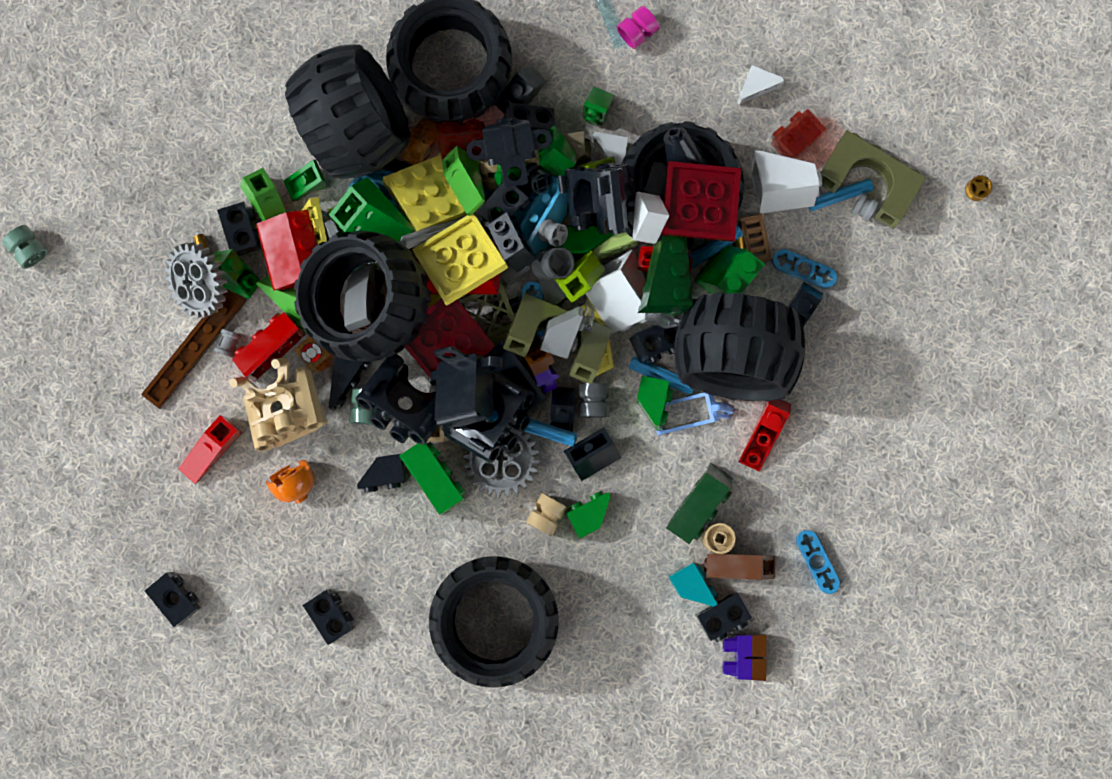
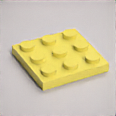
M444 153L383 177L382 183L404 217L415 228L414 232L467 215L444 176L442 160L446 157Z
M474 213L471 216L467 215L412 249L446 306L508 268Z

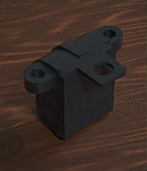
M512 117L498 119L497 123L483 128V139L471 141L467 146V154L472 160L487 159L489 166L501 164L505 187L518 186L528 183L524 160L535 158V150L547 148L551 144L552 137L547 129L531 130L529 120H513ZM540 134L546 135V141L543 143L537 140ZM474 146L481 148V152L477 155L472 152ZM511 167L520 168L522 172L520 179L516 181L509 179L507 175L508 170Z
M452 346L435 350L433 355L443 360L438 364L437 370L430 373V384L436 386L435 421L437 425L461 427L485 421L493 416V383L496 378L495 373L503 370V359L497 356L484 357L474 353L466 355ZM444 353H454L456 355L446 356Z

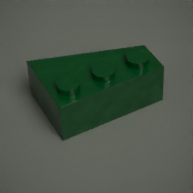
M664 235L654 244L647 271V281L643 288V297L638 313L683 314L693 306L687 238Z
M711 462L666 527V529L688 544L693 539L697 541L705 530L702 528L707 520L711 522L718 513L716 508L719 503L725 504L732 494L729 490L733 478Z

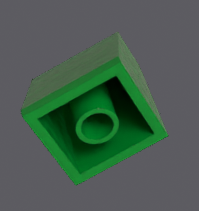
M727 246L711 257L694 278V281L710 294H742L765 264L747 249Z

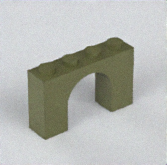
M846 130L820 171L822 186L835 193L851 169L868 167L875 170L884 179L887 192L874 218L894 229L903 219L926 177L922 176L917 170L902 164L899 159L884 153L876 145H871L864 141L858 134Z
M525 293L503 349L525 357L535 334L545 330L548 320L568 311ZM586 318L583 330H578L575 337L578 339L570 376L589 384L593 382L598 373L612 330L611 328Z

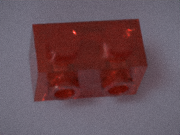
M809 109L803 113L798 111L790 118L791 124L786 128L781 126L772 134L774 138L770 144L781 156L795 159L825 132L826 128Z
M471 119L466 121V123L445 122L443 125H437L441 159L443 160L456 146L467 152V146L471 141L483 139L482 129L485 128L484 122ZM474 146L472 152L477 155L481 152V148Z

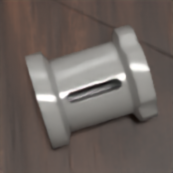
M222 329V337L218 347L214 348V352L234 358L233 351L237 341L241 340V336Z

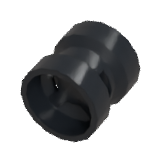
M533 162L526 165L528 177L526 185L537 194L547 192L553 183L552 176L538 163Z

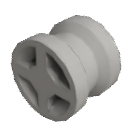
M862 193L851 213L862 216L863 220L868 222L879 201L875 199L870 200L866 194Z
M552 219L544 220L538 229L539 239L555 247L561 246L568 236L567 226L562 223H556Z

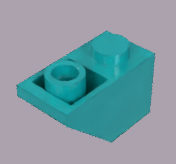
M691 562L668 576L679 597L713 607L717 605L715 599L718 595L712 585L707 587L703 580L706 575L699 564L695 566Z

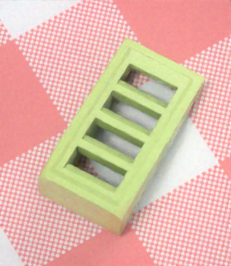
M627 232L615 234L595 248L593 253L600 260L635 247L640 241L632 240V237Z

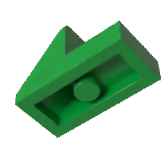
M316 159L310 161L283 180L292 201H299L314 190L326 189L325 179Z

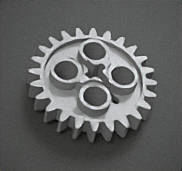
M187 242L174 247V251L169 253L170 259L166 260L170 267L165 268V271L169 273L165 280L170 281L171 285L167 288L173 290L171 297L178 299L176 305L182 304V311H188L189 316L195 315L196 318H205L217 313L218 309L223 307L221 302L226 301L222 294L227 292V289L223 287V284L227 283V281L221 277L225 271L218 268L221 262L215 263L216 255H209V248L203 249L201 243L196 245L195 242Z
M513 427L510 432L518 436L516 445L520 447V451L517 454H510L504 450L505 461H503L502 480H498V460L488 463L468 451L470 454L463 455L464 460L469 461V463L464 465V469L471 470L466 474L467 478L475 477L472 485L480 484L479 492L488 489L489 497L495 491L497 498H500L502 492H505L507 498H509L511 490L518 495L519 486L526 490L525 481L533 482L530 474H537V469L533 466L539 465V460L533 459V457L539 455V452L531 450L536 446V443H528L531 438L530 434L523 437V432H516ZM486 466H493L495 468V472L490 476L482 473ZM514 467L519 472L515 477H508L506 470Z

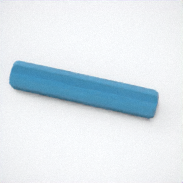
M866 179L839 188L835 193L830 191L821 194L819 197H816L814 206L808 208L810 211H814L859 196L862 193L871 192L874 189L871 179Z
M736 225L735 241L743 236V232L738 225ZM713 240L690 254L693 259L691 270L733 242Z
M633 357L629 364V369L647 377L669 381L670 387L684 393L691 394L693 392V389L682 384L678 375L650 364L647 361L640 363L638 357Z

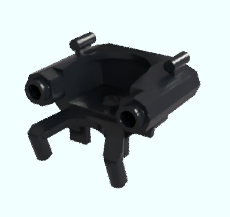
M629 164L596 165V169H585L584 166L570 167L564 169L565 175H558L560 194L567 193L570 222L575 230L589 229L588 224H591L590 213H597V231L600 234L606 235L609 232L611 234H621L627 232L630 237H633V226L628 221V212L635 211V206H626L624 184L634 182V179L630 178Z
M397 354L386 357L355 398L356 402L363 409L368 411L375 409L369 420L376 428L385 430L390 422H392L394 426L389 433L392 438L400 443H405L410 437L415 443L424 445L438 427L435 421L436 391L425 393L413 387L408 380V366L404 364L403 358ZM409 398L412 401V407L402 409L398 405L399 399Z
M500 372L495 373L496 378L493 383L494 410L498 413V418L495 422L488 423L485 420L461 427L442 425L445 437L488 463H492L497 459L501 448L507 452H511L515 448L518 436L510 432L513 427L523 432L528 427L531 416L521 411V409L526 410L534 399L533 391Z

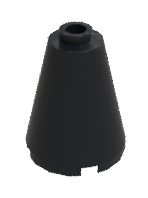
M673 127L665 134L664 145L667 166L669 161L715 166L713 161L686 129Z

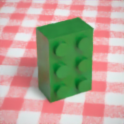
M431 441L429 443L426 442L424 445L417 443L399 456L437 513L444 515L466 500L463 496L466 494V491L459 481L454 482L450 477L453 474L452 470L446 462L443 461L441 463L437 456L440 453Z

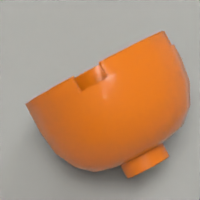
M307 460L298 461L299 466L289 468L290 465L278 470L269 477L271 482H265L276 499L286 503L294 501L298 504L308 498L307 494L312 490L315 481L314 473Z

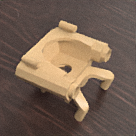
M286 357L272 360L273 368H278V378L275 383L267 386L266 389H259L244 376L230 379L229 383L232 388L241 386L246 391L243 399L256 451H266L282 446L310 434L328 423L324 406L320 405L313 372L308 367L295 369V374H293L294 383H289V360ZM280 401L283 408L273 413V404Z

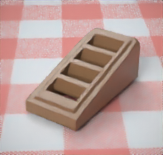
M762 214L739 219L738 225L743 231L745 249L750 253L764 250L765 255L756 257L763 263L772 261ZM757 223L758 227L747 229L746 225ZM760 233V236L749 239L748 235ZM762 241L763 245L751 248L750 244Z

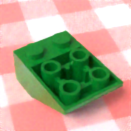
M369 177L351 185L329 214L344 232L372 231L389 236L399 243L402 236L415 231V228Z

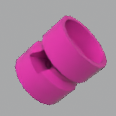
M643 5L631 13V19L625 18L616 26L622 39L632 49H636L645 42V36L651 37L660 29L654 15Z

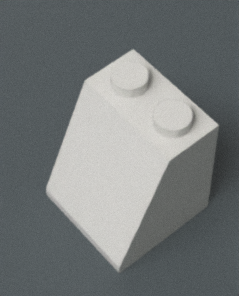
M760 150L754 152L751 174L759 214L814 206L816 197H819V186H822L821 173L816 171L814 163Z
M633 250L602 264L605 271L594 286L585 293L606 326L612 329V334L617 331L624 332L630 329L633 324L637 322L644 323L652 317V313H638L646 280L642 271L637 268L638 261Z

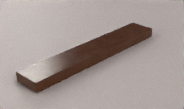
M227 289V292L222 294L226 298V301L221 302L223 307L219 308L217 313L201 318L141 395L158 409H161L219 337L222 329L227 327L246 303L247 299Z

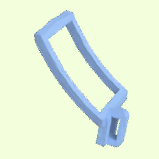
M705 393L672 400L671 403L667 402L666 405L705 396L710 419L663 430L661 426V431H656L657 435L720 421L719 418L730 419V415L734 413V407H730V404L715 402L714 396Z

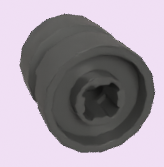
M563 247L540 250L535 253L537 260L531 263L533 273L541 280L566 278L574 269L573 255L568 249Z
M579 384V397L583 399V402L579 404V417H609V404L605 402V399L609 397V384Z

